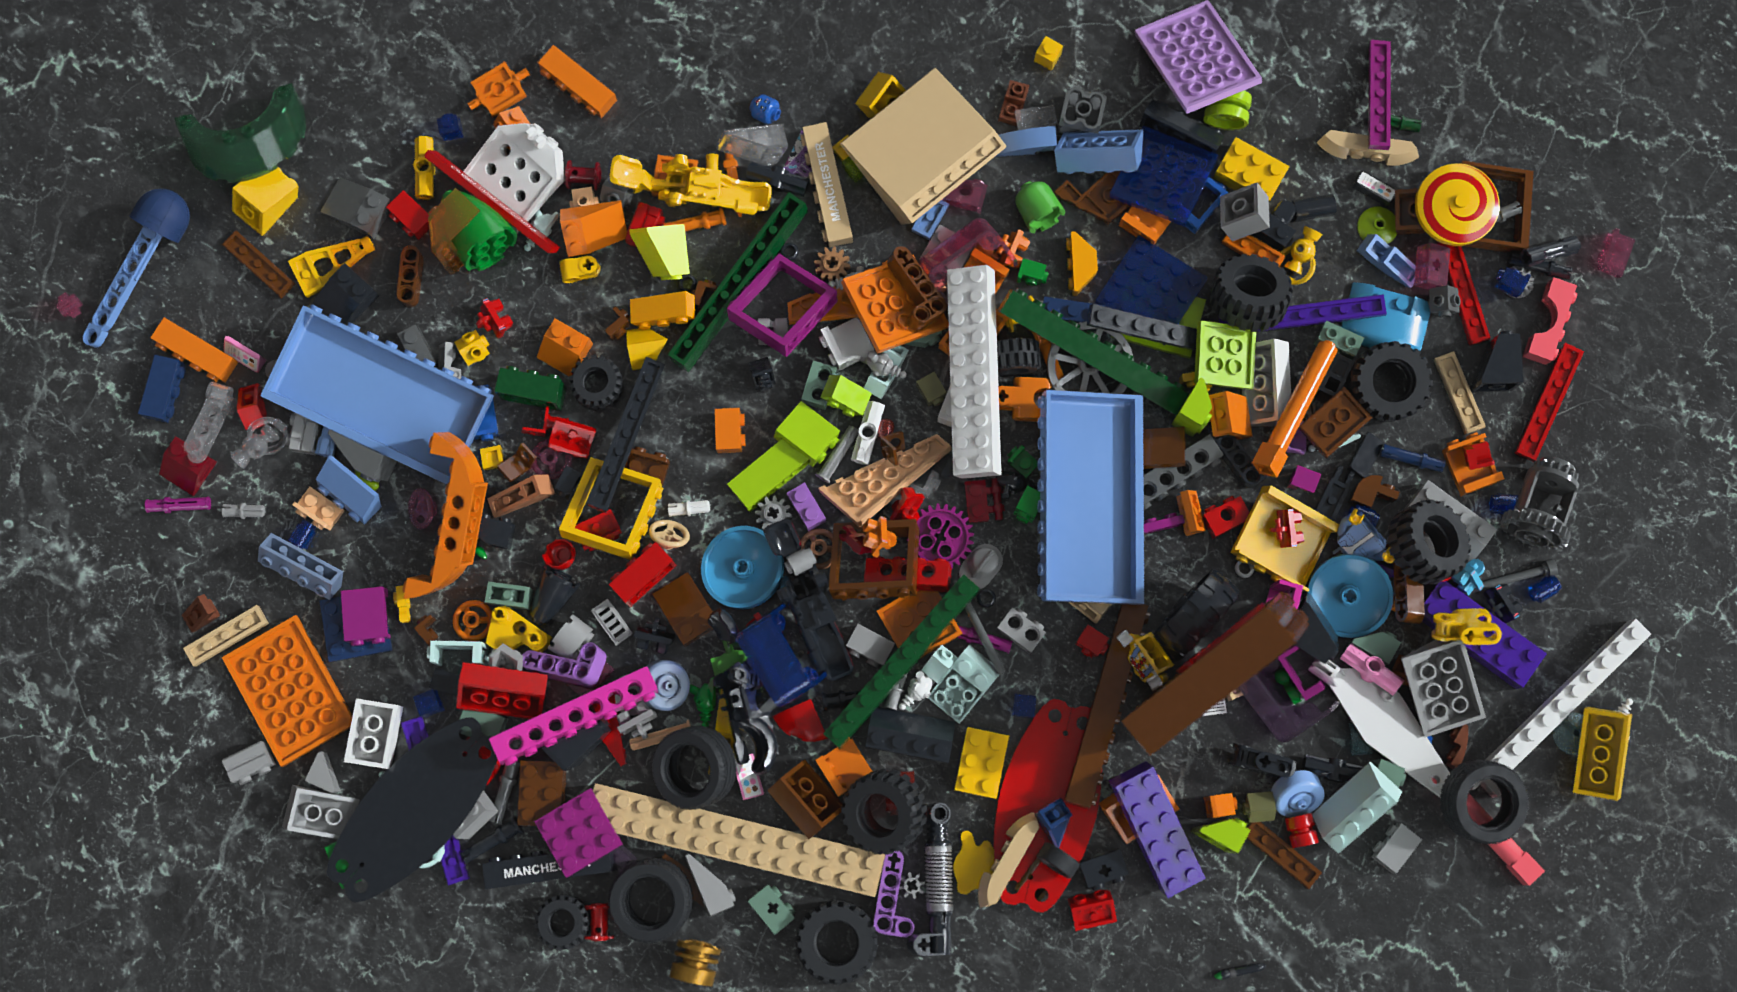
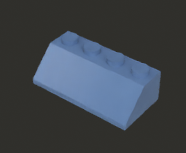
M1143 130L1099 131V134L1091 132L1063 133L1054 150L1057 172H1064L1066 174L1074 172L1093 173L1095 171H1104L1105 173L1114 171L1133 172L1138 169L1141 163Z

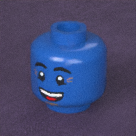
M765 94L755 97L750 104L752 117L764 124H771L780 117L779 102Z

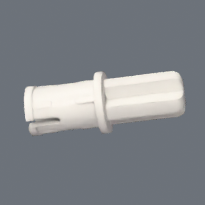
M686 500V502L668 504L669 517L677 515L691 516V514L707 513L710 511L708 500L695 502Z

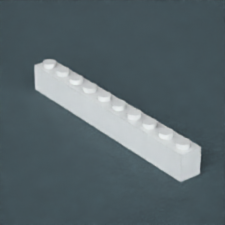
M1637 619L1627 621L1485 760L1501 763L1514 769L1630 656L1651 633Z

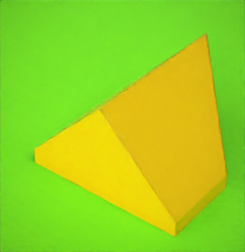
M638 328L627 330V348L632 370H640L646 357L656 360L668 339L651 329L643 330Z

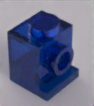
M444 114L441 118H437L439 134L444 142L464 137L460 117L456 114Z
M1507 267L1505 270L1500 268L1495 276L1497 282L1494 287L1517 298L1523 293L1531 275L1526 274L1523 276L1519 270Z

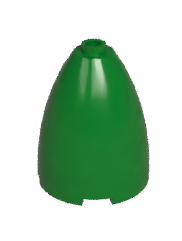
M448 190L443 194L441 213L445 231L451 246L468 271L476 268L478 271H482L504 258L503 253L509 246H514L517 241V233L511 225L493 208L470 194L458 190Z

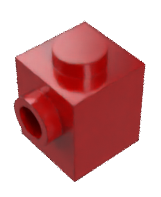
M1087 625L1075 644L1082 648L1081 652L1092 658V656L1097 657L1099 654L1104 655L1109 647L1107 643L1109 638L1090 625Z

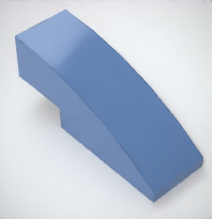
M1038 127L999 134V137L1007 147L995 157L1032 155L1040 151H1054L1057 146L1056 127Z
M1368 234L1356 250L1378 269L1408 288H1412L1422 273L1396 247H1390L1377 234Z

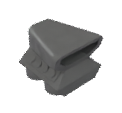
M1067 87L1057 132H1091L1099 134L1107 96L1102 95L1100 92H1086L1078 87Z

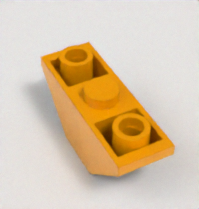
M1074 231L1070 233L1069 238H1066V250L1070 251V258H1067V269L1071 270V278H1068V289L1072 290V296H1077L1096 276L1098 266L1097 250Z

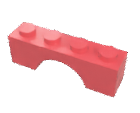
M1555 277L1547 282L1541 301L1548 307L1551 313V325L1548 331L1535 333L1528 339L1523 354L1524 358L1544 365L1556 359L1559 349H1557L1558 342L1562 341L1565 330H1563L1564 324L1569 321L1571 316L1569 311L1570 305H1573L1577 298V293L1575 292L1577 285Z

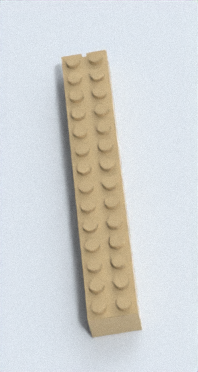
M595 783L593 792L617 834L872 897L876 896L885 858L884 854L877 855L872 851L867 852L860 848L815 837L808 839L803 834L702 809H680L665 800Z

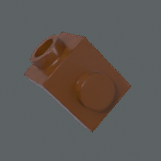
M711 280L698 281L696 290L693 289L691 292L695 296V309L701 310L706 293H714L718 288L715 282Z
M616 306L612 309L618 316V319L604 330L612 341L615 338H621L626 333V329L631 326L628 320L630 316L623 308L619 310Z

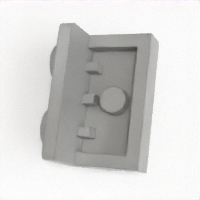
M503 643L490 653L489 666L522 671L523 656L517 650H513Z

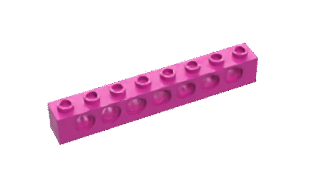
M646 666L493 736L489 740L499 763L509 766L517 762L518 757L523 755L526 757L538 752V748L544 745L545 747H550L558 742L557 739L564 736L565 738H570L576 735L577 730L583 727L589 729L597 725L596 721L603 718L605 720L611 719L617 715L616 712L622 709L628 711L636 707V703L644 700V702L654 699L656 697L655 693H658V688ZM631 686H638L640 688V692L636 695H631L628 690ZM618 695L621 699L617 704H612L609 702L610 696ZM592 704H599L601 706L600 711L597 713L590 712L589 708ZM579 713L581 719L578 722H572L569 720L570 715ZM553 722L561 723V728L558 731L550 730V725ZM533 731H540L542 733L541 738L536 741L530 739V734ZM514 740L522 742L521 747L517 750L510 748V744Z

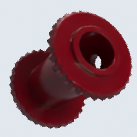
M568 160L564 174L566 188L570 189L572 183L594 184V190L597 191L601 183L600 163L596 162L594 168L573 167L572 161Z

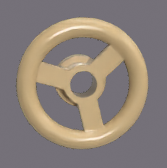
M658 520L649 527V536L663 549L669 550L682 547L687 544L690 538L688 530L682 524L672 520ZM667 526V529L664 531L655 532L657 527ZM673 527L682 532L683 538L675 533Z

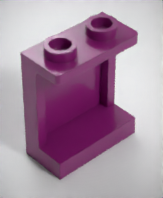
M373 587L341 591L345 642L351 643V646L364 645V641H372V644L385 643V639H391L387 626V588Z

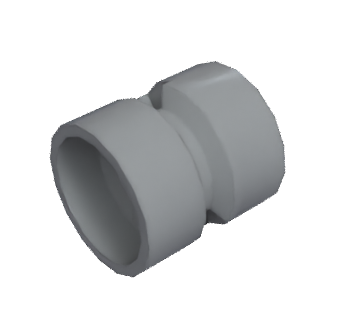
M758 318V322L765 327H774V333L782 338L788 332L787 318H775L774 321H771L770 318ZM758 339L759 345H767Z

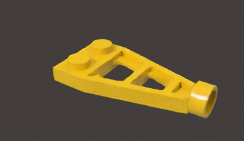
M365 236L361 239L307 251L289 260L288 262L305 296L309 298L320 292L329 278L343 265L338 264L335 253L348 249L351 253V258L344 263L351 268L366 254L374 251L375 247L370 238ZM330 258L333 263L332 270L325 276H319L314 262L318 259Z

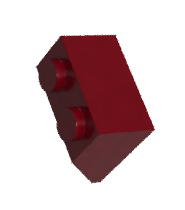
M175 436L163 454L159 475L192 496H195L217 461Z

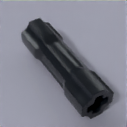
M1568 236L1542 246L1522 249L1520 254V261L1525 267H1530L1556 257L1573 255L1581 249V242L1577 239V236Z

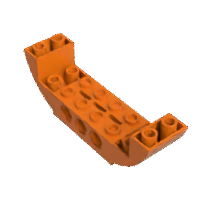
M434 432L429 440L430 454L454 458L449 467V473L451 474L450 482L447 483L445 489L447 499L442 507L443 521L438 528L439 543L434 550V556L436 557L435 565L431 568L430 576L421 574L407 578L403 584V599L419 597L444 589L452 584L468 565H473L488 483L484 482L480 465L470 448L451 432Z

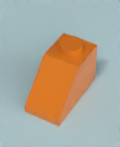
M1232 793L1204 797L1207 818L1236 814L1235 810H1238L1237 799L1233 797Z

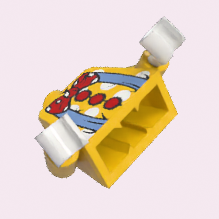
M1125 630L1116 637L1124 647L1130 644L1128 660L1134 667L1135 674L1140 676L1143 682L1147 681L1152 691L1163 686L1168 681V675L1164 671L1173 667L1174 664L1156 641L1152 632L1141 637L1140 635L1129 634Z

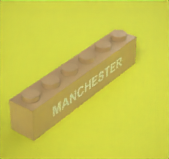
M827 123L803 127V134L800 135L802 147L806 146L808 152L804 154L806 165H811L812 172L809 173L811 185L815 184L816 187L813 196L815 204L819 203L820 210L817 213L819 222H823L825 227L824 230H821L824 242L828 241L829 248L853 243Z

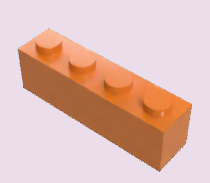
M554 45L538 62L541 69L540 73L545 78H552L556 81L555 85L563 92L567 90L571 93L570 97L578 104L582 102L586 105V110L593 116L597 114L602 118L617 101L615 93Z
M165 317L151 336V339L156 341V347L164 352L169 349L174 352L172 356L181 362L186 359L191 362L189 366L198 372L203 369L208 372L206 376L215 382L220 379L226 383L238 364V361Z

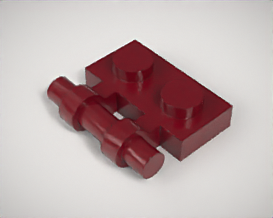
M997 478L991 479L992 487L986 488L985 480L964 482L967 515L969 518L968 524L989 522V513H995L996 521L1004 520L1003 512L1005 507L1002 504L1001 498L1003 488L997 482ZM987 495H993V506H988Z

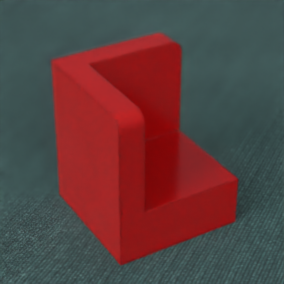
M1487 441L1463 446L1466 466L1469 470L1495 465Z

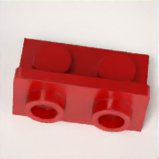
M1097 890L1094 893L1078 894L1068 898L1075 931L1117 922L1114 901L1109 890Z

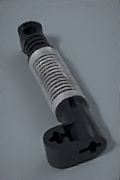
M932 803L927 806V811L924 813L927 817V825H930V827H927V830H930V833H927V835H930V838H927L924 847L925 854L930 855L925 856L928 859L925 860L927 862L925 866H928L925 868L928 870L925 872L928 874L925 876L928 878L925 880L928 882L925 885L928 886L926 887L928 890L926 891L928 893L926 897L929 898L926 901L929 902L926 903V914L929 916L930 933L912 934L907 940L909 952L920 956L952 955L951 915L953 914L954 907L953 904H950L953 902V900H950L953 898L950 896L953 894L950 892L953 890L950 888L953 886L950 884L953 881H950L952 873H949L952 871V869H949L952 867V865H949L952 863L949 861L952 858L946 857L952 855L947 853L952 852V846L949 838H946L948 827L945 825L948 824L951 812L950 808L944 803ZM936 808L940 811V817L938 819H936L934 816V811ZM927 942L930 943V947H918V943Z

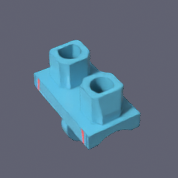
M1479 559L1470 560L1462 571L1452 576V579L1459 584L1457 588L1468 596L1475 588L1481 591L1484 585L1479 576L1483 574L1485 566Z

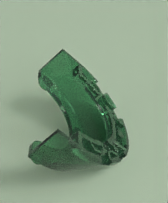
M292 83L279 86L273 92L267 109L257 119L237 129L225 131L208 129L201 125L195 116L190 114L174 118L192 165L196 170L203 173L205 177L215 181L225 179L228 182H242L270 173L278 168V163L285 158L289 159L298 149L297 144L301 138H304L306 131L304 107Z

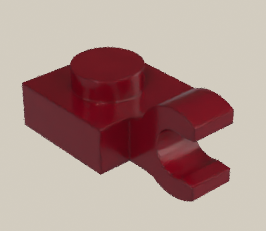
M851 525L843 526L847 535L839 534L838 537L841 541L846 542L857 554L872 552L871 548L863 546L865 537L863 533L858 534Z

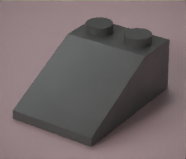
M340 177L320 212L375 239L389 214L386 206L391 201L388 197L370 188Z
M329 429L328 434L352 467L361 473L360 477L378 483L380 480H389L397 463L396 460Z

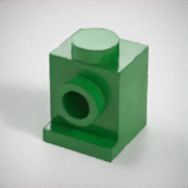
M1023 258L1016 283L1024 280L1026 284L1031 286L1041 285V283L1046 284L1049 273L1045 271L1047 265Z

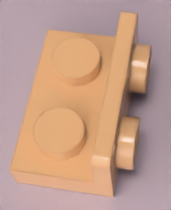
M312 487L307 489L298 503L294 501L292 504L297 508L295 511L297 514L305 519L307 516L314 520L312 524L320 530H323L324 527L331 530L345 511L338 508L332 501Z

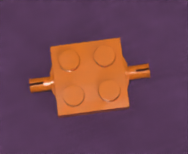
M503 62L471 82L476 91L477 98L467 104L471 110L482 104L494 117L527 97L520 81L530 76L526 68L515 74L509 69L506 62Z

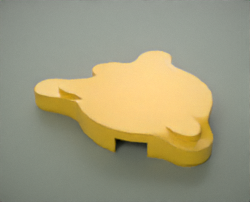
M969 831L961 833L962 847L953 863L957 890L963 895L968 894L972 890L979 889L983 873L987 872L992 875L993 871L990 869L994 864V849L990 842L983 841L980 846H977L972 833Z

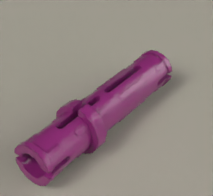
M209 496L176 499L164 497V499L145 500V511L147 513L211 509V499Z
M958 625L963 634L957 638L966 640V643L969 644L973 642L983 645L974 627L967 628ZM987 634L994 649L1010 653L1012 640Z

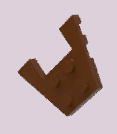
M1124 171L1106 173L1084 194H1081L1068 180L1054 191L1056 197L1107 224H1111L1139 197L1129 173Z

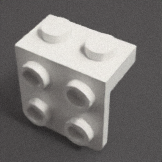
M858 318L849 320L831 330L828 326L820 329V342L824 348H828L830 362L833 366L836 365L839 371L859 362L860 357H868V353L874 351Z

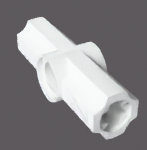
M875 401L868 402L859 427L851 461L862 465L869 464L885 405ZM871 429L874 434L871 437H865L862 434L863 430Z

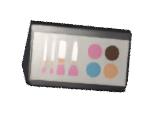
M1364 170L1361 171L1352 188L1385 207L1390 205L1395 196V190H1397Z

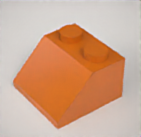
M555 318L543 337L537 359L570 377L572 376V368L576 369L578 361L582 363L583 358L586 357L593 343L589 337Z

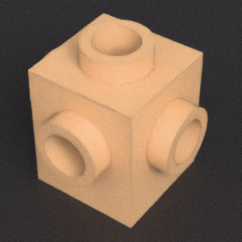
M592 187L571 190L573 201H570V208L599 204L598 196L595 197Z

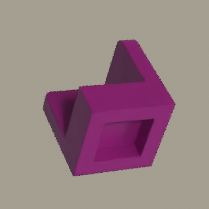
M1297 465L1293 470L1287 488L1292 490L1300 488L1314 493L1321 474Z

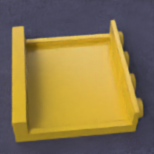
M1272 485L1263 486L1230 553L1236 555V560L1244 564L1250 563L1253 565L1255 571L1262 574L1266 572L1271 575L1270 579L1277 582L1282 579L1303 585L1302 592H1308L1309 588L1305 587L1330 534L1337 532L1339 524ZM1293 509V511L1301 512L1302 521L1301 523H1295V530L1303 532L1304 542L1297 544V547L1280 548V540H1277L1276 532H1270L1269 528L1275 527L1277 510Z

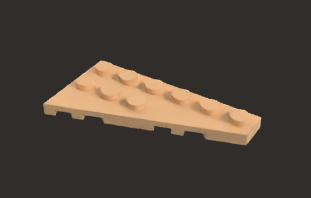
M936 434L914 444V447L903 452L901 450L896 452L897 466H894L888 459L885 460L883 458L855 471L852 476L845 479L841 477L835 480L836 483L827 487L824 485L818 489L824 497L858 527H861L868 518L874 516L898 496L902 488L911 485L952 450L951 445Z

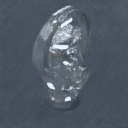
M263 417L255 420L247 429V436L242 442V450L237 449L231 452V457L240 467L246 468L250 462L249 458L259 459L264 455H272L279 452L286 445L287 425L280 419ZM265 424L261 429V434L253 433L257 427ZM268 424H273L278 430L283 432L281 441L271 447H268V442L273 443L279 440V436Z

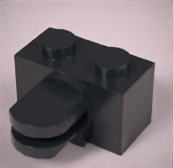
M1288 200L1279 202L1271 214L1269 213L1270 228L1252 235L1278 252L1284 250L1296 232L1295 229L1288 225L1295 215V205Z

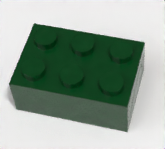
M513 366L499 369L495 393L501 400L541 408L549 406V409L562 411L567 387L557 375L547 374V376L539 375V372L533 370L521 372Z

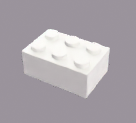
M356 699L344 762L389 769L393 763L403 707Z

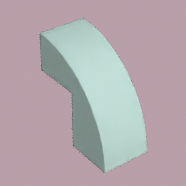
M900 345L883 353L888 354V357L893 361V365H898L899 369L909 350ZM872 372L864 389L882 399L896 375L893 377L891 374L876 377Z

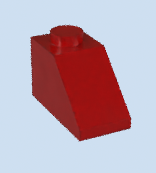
M259 383L242 387L238 390L237 412L246 430L251 428L257 429L266 425L267 413L263 397L260 396L262 392Z

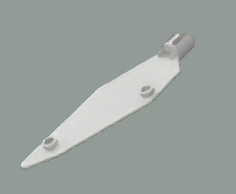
M1315 659L1308 670L1331 687L1364 742L1395 765L1406 768L1405 772L1440 797L1442 785L1450 773L1429 739L1424 737L1422 728L1400 693L1396 692L1393 696L1374 682L1364 681L1360 676V672L1354 668L1341 669L1331 660L1324 664ZM1432 778L1437 780V784L1432 781Z

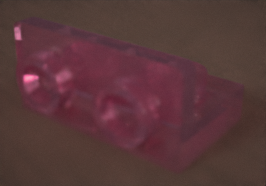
M1615 228L1613 231L1608 232L1604 238L1603 244H1605V247L1597 257L1596 262L1599 264L1596 270L1621 278L1635 239L1620 234V229Z

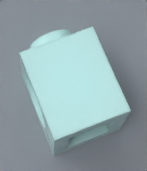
M941 645L922 668V671L938 684L958 657Z

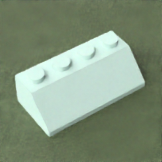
M1369 762L1314 811L1312 816L1322 838L1339 854L1398 802L1402 791L1375 765Z

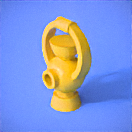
M1304 226L1302 234L1304 238L1297 239L1291 246L1280 252L1285 256L1291 252L1293 259L1288 261L1283 267L1299 275H1302L1303 272L1302 263L1310 261L1309 271L1303 278L1295 280L1290 277L1292 285H1300L1307 282L1315 272L1316 262L1314 256L1316 249L1313 242L1318 241L1323 234L1307 226Z

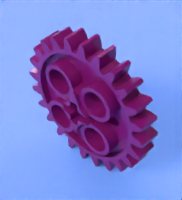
M937 503L934 510L929 505V512L921 509L923 516L919 517L917 521L919 527L918 555L920 558L926 559V561H934L937 558L949 561L953 569V562L960 565V557L967 559L964 552L972 551L967 546L968 544H974L973 541L969 540V537L974 536L975 533L968 531L973 525H966L969 518H961L963 511L956 514L955 506L948 510V504H945L944 508L941 509L940 504ZM938 517L941 520L942 524L939 529L931 527L930 521L932 518ZM946 520H949L950 523L944 533L946 540H942L936 553L932 554V550L938 540L935 535L942 532ZM952 526H957L960 529L959 537L952 538L949 535V529ZM923 537H931L933 543L930 548L922 546L921 540ZM943 545L950 546L952 550L950 556L944 557L941 555L940 548Z

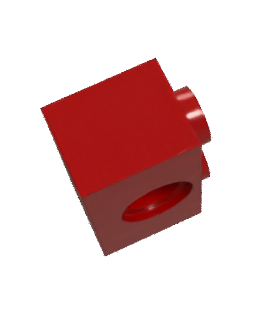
M1230 496L1222 501L1223 505L1219 507L1213 505L1204 510L1206 513L1203 515L1204 524L1212 539L1245 523L1250 512L1241 496L1237 498ZM1221 511H1227L1230 514L1229 521L1222 519Z

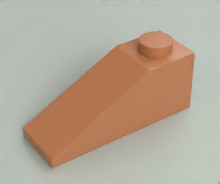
M533 475L487 498L493 517L497 518L540 502L554 495L555 491L549 475Z

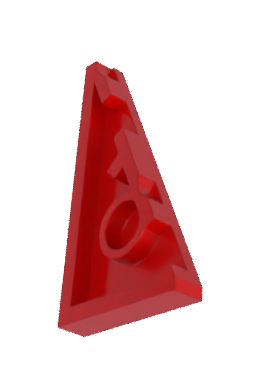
M615 695L609 698V702L612 704H617ZM592 704L595 709L594 711L596 713L599 712L601 706L599 704ZM616 715L607 720L612 731L604 738L603 742L622 767L626 764V752L623 749L621 737L623 733H620L617 728L620 725Z

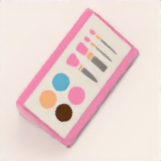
M229 336L224 338V353L256 373L261 370L266 362L261 355Z
M749 754L750 760L746 764L739 765L735 761L737 765L736 776L743 800L764 795L760 777L751 770V764L754 760L753 754Z

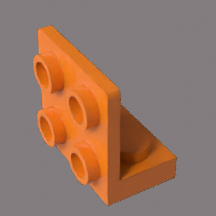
M1141 193L1128 213H1125L1121 218L1119 226L1153 248L1175 215L1144 193Z
M849 739L841 749L837 747L815 760L838 797L846 793L851 784L855 783L856 780L872 772L852 739Z

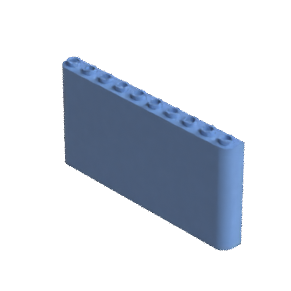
M311 304L310 308L303 305L260 396L445 484L450 482L451 474L449 473V467L454 458L430 454L429 440L434 432H451L470 448L494 397L491 394L492 390L483 385H480L478 388L472 385V380L464 376L459 379L453 376L455 372L445 367L440 370L434 367L435 362L426 358L421 361L416 358L417 354L405 349L402 352L397 349L398 345L386 340L383 343L378 340L379 336L368 331L367 334L359 331L361 327L349 322L348 325L340 322L342 318L334 314L324 315L322 314L323 309Z
M1046 390L1042 393V396L1038 397V408H1040V416L1038 418V429H1040V437L1038 439V449L1040 450V458L1038 459V470L1040 471L1038 491H1040V500L1037 506L1038 512H1040V521L1037 526L1038 533H1040V542L1037 547L1038 554H1040V563L1037 568L1038 575L1040 576V584L1037 588L1038 597H1041L1042 601L1144 604L1143 395Z

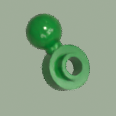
M1285 668L1277 669L1274 675L1276 682L1283 684L1294 705L1301 702L1300 697L1302 694L1296 685L1293 686L1291 683V677Z

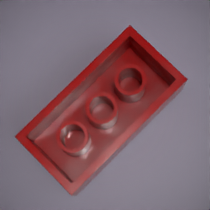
M463 662L458 684L456 708L533 719L542 714L548 675Z

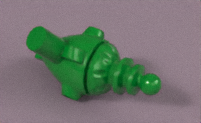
M714 677L710 678L709 684L705 683L701 688L691 684L689 692L695 695L694 702L696 708L701 712L699 716L702 717L700 720L703 721L702 726L704 727L709 726L707 721L711 720L709 718L712 716L710 712L714 710L716 705V687L713 685Z

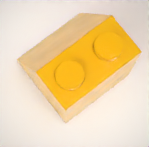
M268 161L232 188V212L263 236L298 198V185L295 180L288 178L278 166H274Z

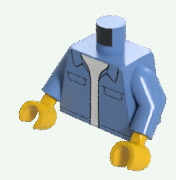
M1355 508L1351 514L1341 519L1337 530V542L1340 547L1333 551L1334 556L1359 554L1374 561H1385L1387 563L1395 561L1393 555L1391 556L1389 552L1391 548L1389 547L1387 550H1384L1386 549L1384 537L1362 512L1356 514L1358 510Z

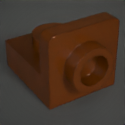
M425 615L417 621L418 625L414 629L430 646L431 641H437L439 636L432 628L427 629L436 621L435 617Z

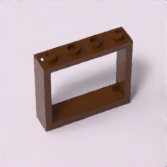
M1461 161L1459 164L1473 166L1489 178L1518 182L1516 201L1520 205L1516 206V208H1522V212L1515 215L1514 242L1481 238L1472 244L1464 246L1508 253L1514 251L1521 254L1522 249L1529 248L1534 171Z
M916 519L887 520V531L894 533L896 538L908 537L906 580L839 584L842 541L838 536L839 534L847 535L843 526H853L858 534L863 533L866 535L867 533L863 532V525L858 527L854 522L834 523L829 591L833 599H842L844 601L855 598L865 600L876 597L886 599L888 597L905 598V596H916L919 527Z

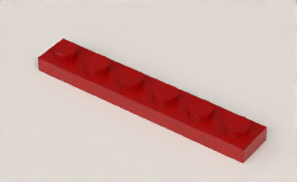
M1567 343L1562 345L1515 454L1532 462L1537 460L1583 356V350Z

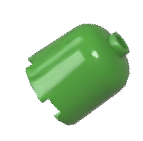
M1029 181L1021 186V190L1016 196L1015 204L1031 233H1035L1036 229L1039 228L1041 231L1051 228L1059 222L1057 218L1060 215H1065V209L1048 184L1042 181Z

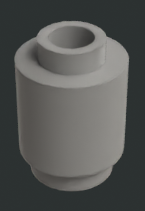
M803 548L787 556V562L784 565L789 574L794 573L796 576L812 568L813 564L817 563L810 548Z

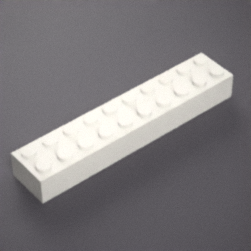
M988 265L948 269L953 475L961 479L1001 475L995 270Z

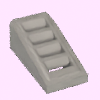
M606 599L591 610L616 646L633 634L609 599ZM607 607L610 608V610L606 612L604 615H599V613L605 610ZM612 614L615 615V617L609 622H604V620H606ZM619 621L621 623L614 629H609L616 622ZM622 628L626 630L618 637L614 636Z

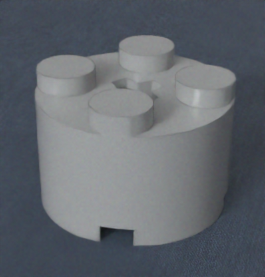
M572 615L570 618L573 621L571 623L568 621V623L566 622L552 640L555 645L550 644L548 649L559 657L576 660L580 652L579 648L582 644L590 642L594 634L591 633L593 629L575 615Z

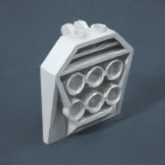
M535 123L500 125L463 172L528 222L565 180L563 153L558 147V142L544 135V130ZM508 146H510L511 152L509 155H507L506 152ZM523 159L526 163L524 168L521 167V161ZM494 164L496 166L495 174H493L492 167ZM536 173L540 174V180L538 182L535 179ZM508 178L511 180L510 187L506 184ZM523 191L526 195L524 201L521 199V193ZM511 225V227L516 231V233H518L519 230H517L515 227Z

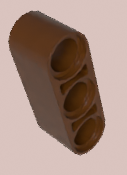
M412 245L404 247L401 252L397 285V298L408 308L416 306L419 302L424 261L421 252ZM410 254H417L414 260H408ZM409 273H414L413 279L406 280V276ZM411 292L412 297L409 300H404V295Z

